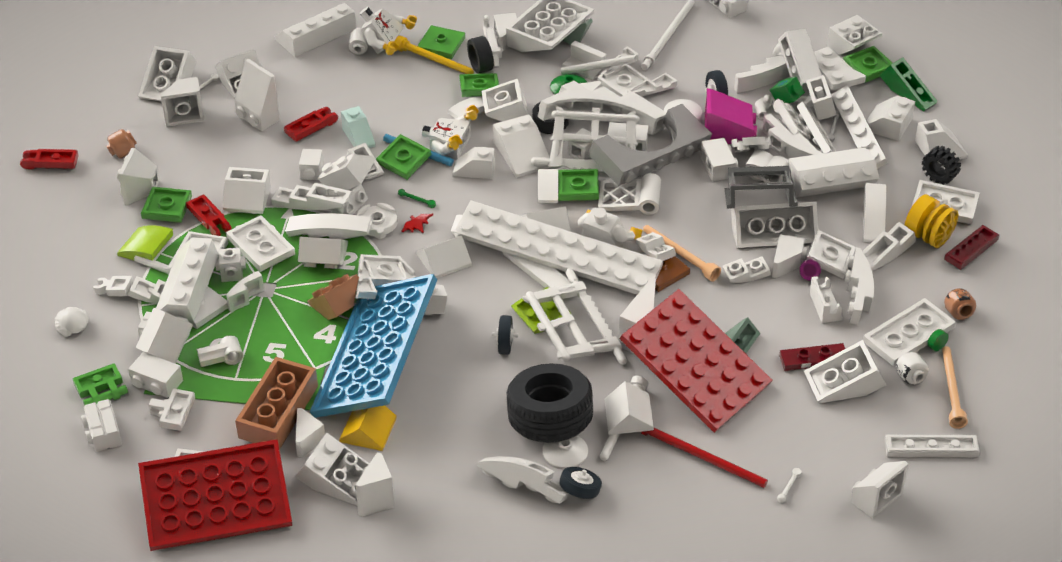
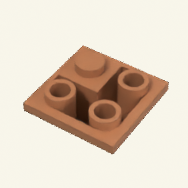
M346 274L328 283V286L313 292V297L307 301L308 304L327 320L338 317L354 306L359 280L358 275L355 274L349 277Z

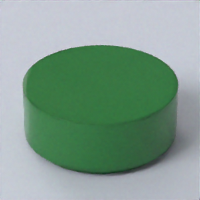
M942 329L935 330L928 339V347L936 352L941 350L948 341V333Z

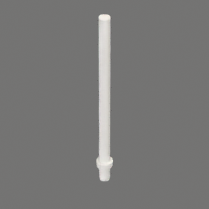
M694 0L687 1L650 54L645 56L644 62L641 65L643 70L646 71L655 63V58L695 4Z

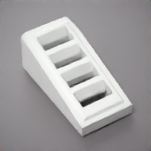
M366 143L348 149L347 157L353 154L373 156ZM375 160L369 172L375 170V172L367 174L364 179L365 181L384 175L377 160Z

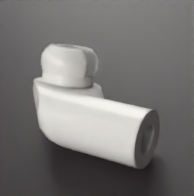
M768 94L755 103L757 116L761 120L767 115L766 110L773 102V97Z

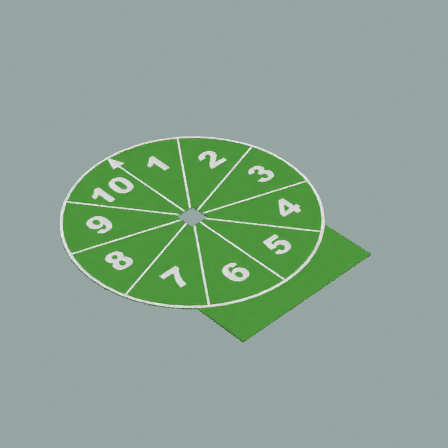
M265 206L263 214L223 213L232 229L260 215L263 216L295 248V255L260 272L263 283L276 284L273 297L251 296L249 297L248 305L233 312L226 309L198 329L192 326L176 364L181 366L183 381L177 389L194 392L195 399L246 404L274 358L279 357L316 368L318 387L304 409L311 410L320 389L325 368L331 363L358 298L355 296L352 308L330 320H327L311 307L307 301L313 297V292L328 286V283L346 274L349 277L355 274L358 275L361 254H382L369 237L364 235L343 239L348 241L344 263L343 265H337V269L324 268L325 264L317 263L316 267H304V262H298L300 237L309 236L302 234L288 237L285 230L289 218L307 214H325L324 212ZM200 222L172 239L153 260L169 265L188 231L212 234ZM216 225V227L220 230L221 236L227 237L226 232L222 229L221 225ZM228 240V245L225 249L236 247ZM246 257L243 279L259 271ZM215 266L208 287L227 300V293L239 281L222 282L220 271H216ZM148 267L143 279L156 284L158 279L166 282L169 275ZM138 300L140 319L143 321L146 311L152 312L153 308L157 307V304ZM226 336L238 338L243 353L242 361L235 365H229L224 361L204 367L200 366L197 349L219 344L221 339ZM144 391V394L156 395L151 391Z

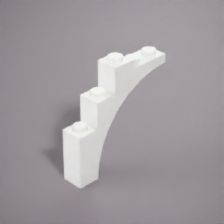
M572 81L562 85L558 94L541 100L538 118L543 121L553 118L552 112L556 111V106L561 107L564 111L592 113V108H600V113L628 115V113L636 111L635 115L639 117V122L636 124L649 125L648 134L654 135L664 130L665 125L663 121L667 112L635 92L620 97L604 86L590 91L579 83Z

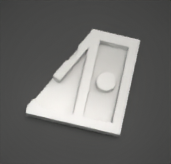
M833 58L817 62L822 75L825 76L827 85L832 91L841 89L846 85L850 87L865 83L866 76Z

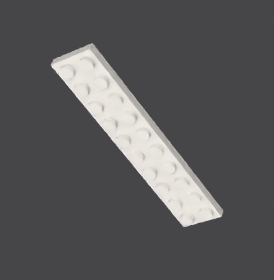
M470 200L454 230L455 237L462 235L464 240L564 272L567 269H572L577 276L636 295L651 277L657 279L663 266V260Z

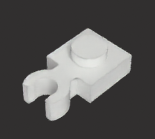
M113 276L111 280L99 278L97 280L99 286H94L93 288L98 295L107 293L108 296L122 297L128 295L134 280L132 276Z

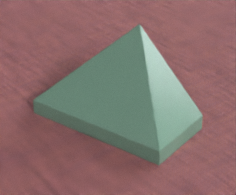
M592 18L585 20L562 41L570 45L574 41L581 42L593 22Z
M747 317L725 334L747 353L761 333Z

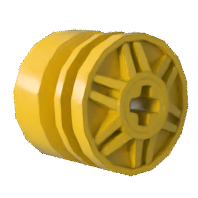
M924 194L916 200L908 212L905 226L915 232V237L923 238L924 242L939 248L952 235L958 222L959 213L952 207L950 208L946 204L941 205L937 199Z

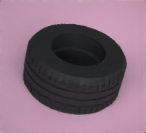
M554 363L532 366L517 374L508 385L506 395L509 422L513 429L527 439L546 443L568 440L584 431L592 420V385L583 373L571 366Z

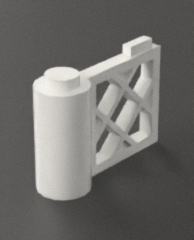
M648 173L642 179H634L632 182L620 186L611 178L601 180L598 208H604L606 211L640 210L643 214L653 215L659 210L661 178L654 173ZM630 186H636V188H634L631 191H628L626 189ZM615 187L616 189L609 192L605 188ZM620 192H622L623 194H625V195L622 196L621 198H617V197L615 196V195H617V194L620 193ZM631 198L635 203H625V201ZM609 199L614 201L612 204H604Z

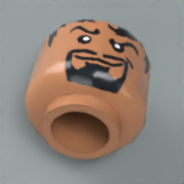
M962 288L949 292L944 301L945 308L958 320H964L972 316L977 306L971 294Z

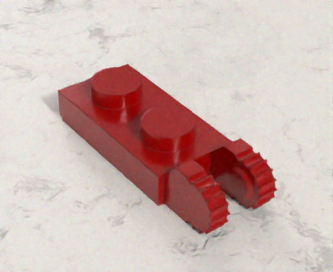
M325 106L289 123L284 127V133L297 142L327 125L335 124L339 118L335 112L331 113V109Z
M26 150L23 152L20 167L26 170H33L34 168L75 169L79 156L78 150Z
M204 194L186 202L187 209L207 230L209 229L212 235L221 236L220 230L216 227L218 224L221 225L225 232L232 230L224 214Z

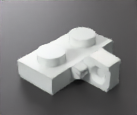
M173 388L169 399L159 400L151 398L149 413L160 417V427L182 431L194 403L195 393Z

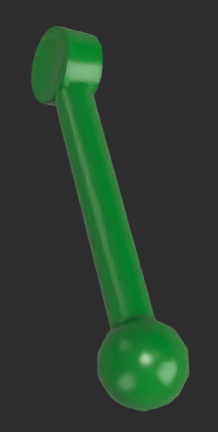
M404 189L398 190L399 196H406L428 204L429 208L436 206L435 200L420 198L405 192Z

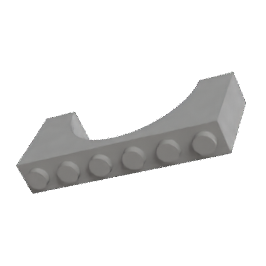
M683 104L668 109L663 121L672 138V144L658 151H639L628 148L615 141L609 135L593 141L589 156L620 186L700 151L701 142L710 140L712 133Z

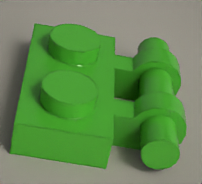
M115 363L72 378L80 398L90 396V398L83 400L84 406L91 403L97 404L99 401L107 399L117 400L122 395L128 393L126 385L117 388V385L123 384V380ZM109 389V391L98 394V392Z

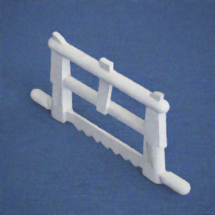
M556 106V111L552 112L555 123L553 136L550 141H553L550 159L534 157L531 159V163L540 166L549 165V168H561L562 166L568 167L571 170L574 167L576 169L590 168L598 169L602 172L603 169L594 160L562 158L563 141L593 143L594 140L606 136L598 135L599 121L626 122V137H610L618 143L636 150V146H638L636 123L639 122V117L635 115L636 111H632L628 115L600 113V108H592V113L564 111L561 107ZM564 119L592 120L591 135L563 133Z
M572 269L566 270V276L571 284L558 288L554 286L534 293L528 291L526 296H522L525 302L530 303L541 323L537 324L540 332L546 331L557 349L558 360L562 358L563 361H569L570 358L614 351L613 354L621 365L627 363V358L621 350V343L616 336L613 337L611 335L612 330L608 329L609 324H606L605 319L601 318L602 313L598 312V307L594 306L595 302L591 301L592 296L587 295V288L584 282L579 281ZM578 296L604 339L587 342L562 299ZM553 301L562 317L550 321L540 303ZM567 324L578 345L565 348L554 328Z

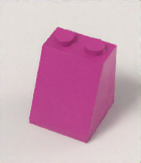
M707 88L705 127L712 133L710 140L725 138L727 144H732V139H737L738 143V141H743L742 138L757 137V125H753L756 124V113H753L751 104Z

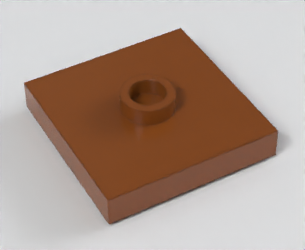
M676 256L664 260L655 282V290L660 292L690 274V268Z

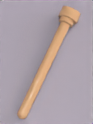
M645 225L643 227V231L646 234L654 232L663 236L666 245L675 248V252L701 269L704 277L713 282L720 276L721 267L715 263H705L651 226Z
M945 346L942 348L952 407L948 416L951 427L960 429L968 424L966 412L960 406L951 349Z

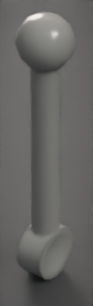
M839 113L833 116L831 132L827 135L831 142L835 140L834 132L837 120L840 118Z

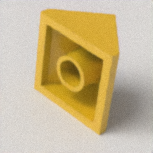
M386 406L352 411L339 442L383 451L397 416Z

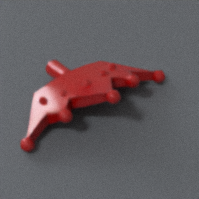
M420 214L416 218L411 215V220L405 223L401 232L407 230L414 232V229L424 233L423 224H428L427 219L434 214Z

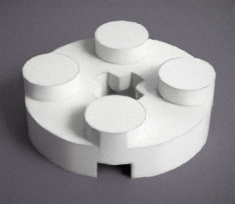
M765 137L742 138L743 141H738V143L737 139L731 140L735 153L747 152V150H750L749 148H754V151H766V149H769V146H772L771 137L766 139Z
M377 203V206L370 207V204L365 205L357 213L358 216L372 218L373 221L368 235L374 236L377 239L385 238L386 234L392 232L398 224L395 209L385 203Z

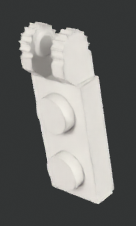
M776 99L773 109L781 115L782 122L788 127L792 135L800 133L809 140L811 135L806 130L805 125L792 105Z

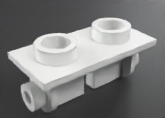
M362 184L349 189V191H352V195L345 206L332 209L331 213L353 215L368 200Z

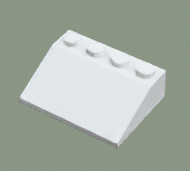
M538 0L506 28L507 46L520 52L552 50L594 13V9L572 0Z

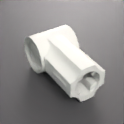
M226 336L221 339L219 344L197 349L201 367L224 361L229 365H235L243 359L238 338L235 336Z

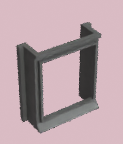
M789 166L728 168V188H724L727 209L735 208V190L785 189L789 207L798 206L789 173ZM784 174L785 183L735 184L734 176Z

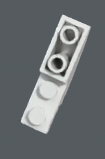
M771 113L764 116L763 132L768 137H771L772 146L770 147L781 156L789 159L822 154L802 134L792 135Z
M856 247L855 254L850 255L847 265L851 270L847 269L845 282H848L847 291L851 292L850 299H854V302L850 301L847 314L851 315L850 324L854 325L859 324L862 310L870 311L874 296V279L870 264L861 248Z
M497 456L487 457L477 464L486 475L499 478L505 486L518 488L525 483L529 490L544 494L545 498L552 503L560 504L569 496V493L564 491L560 484L551 480L555 471L538 463L521 458Z

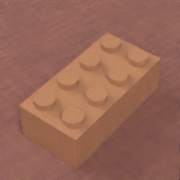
M275 357L235 420L238 438L253 443L278 439L280 450L297 422V408L305 409L318 387L316 368Z

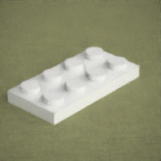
M924 298L863 335V341L888 363L895 366L901 355L917 352L928 345V339L935 330L942 329L948 333L955 328L956 321Z

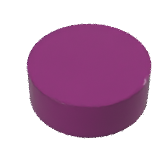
M813 259L806 260L800 266V275L803 279L811 281L812 277H819L821 266Z

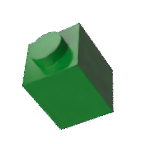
M796 76L781 80L770 89L775 101L780 99L783 103H793L805 93Z

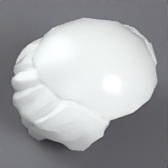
M67 307L65 310L63 309L58 312L55 318V328L61 335L68 337L72 333L83 331L88 324L89 316L85 310L77 307Z

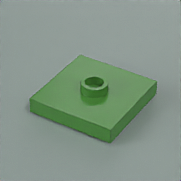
M431 25L418 44V47L452 59L465 39V32Z
M875 46L843 57V60L849 66L866 76L865 83L879 78L888 66L893 63Z
M496 73L459 75L462 97L482 96L481 91L499 85Z
M400 134L376 160L380 166L408 180L432 153L430 149Z
M598 169L558 170V201L599 200Z
M152 187L141 212L142 219L181 223L187 210L186 202L191 200L192 191Z

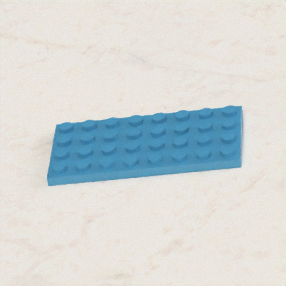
M434 274L375 286L377 290L375 299H357L311 407L310 413L313 417L329 416L390 404L437 283V278Z

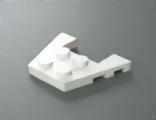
M627 46L623 49V53L616 58L635 55L637 61L639 60V54ZM632 63L607 67L597 78V81H601L602 87H606L620 97L631 92H635L641 97L676 88L678 82L667 73L649 80L629 66Z
M361 254L358 265L359 280L356 297L375 299L377 295L375 286L415 278V271L400 256Z

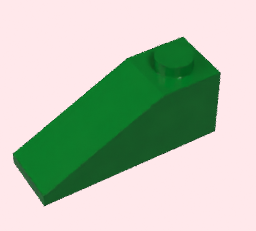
M903 57L889 65L880 75L891 91L901 97L915 101V106L922 111H926L938 102Z

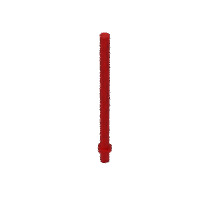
M657 428L650 431H641V434L645 436L650 435L758 486L765 488L768 483V479Z

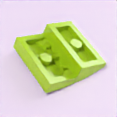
M155 225L138 227L117 252V256L134 261L136 255L153 261L172 238L173 229Z
M521 298L511 305L512 309L534 334L541 333L537 327V324L541 322L530 303L525 302ZM553 301L540 303L550 321L562 317Z

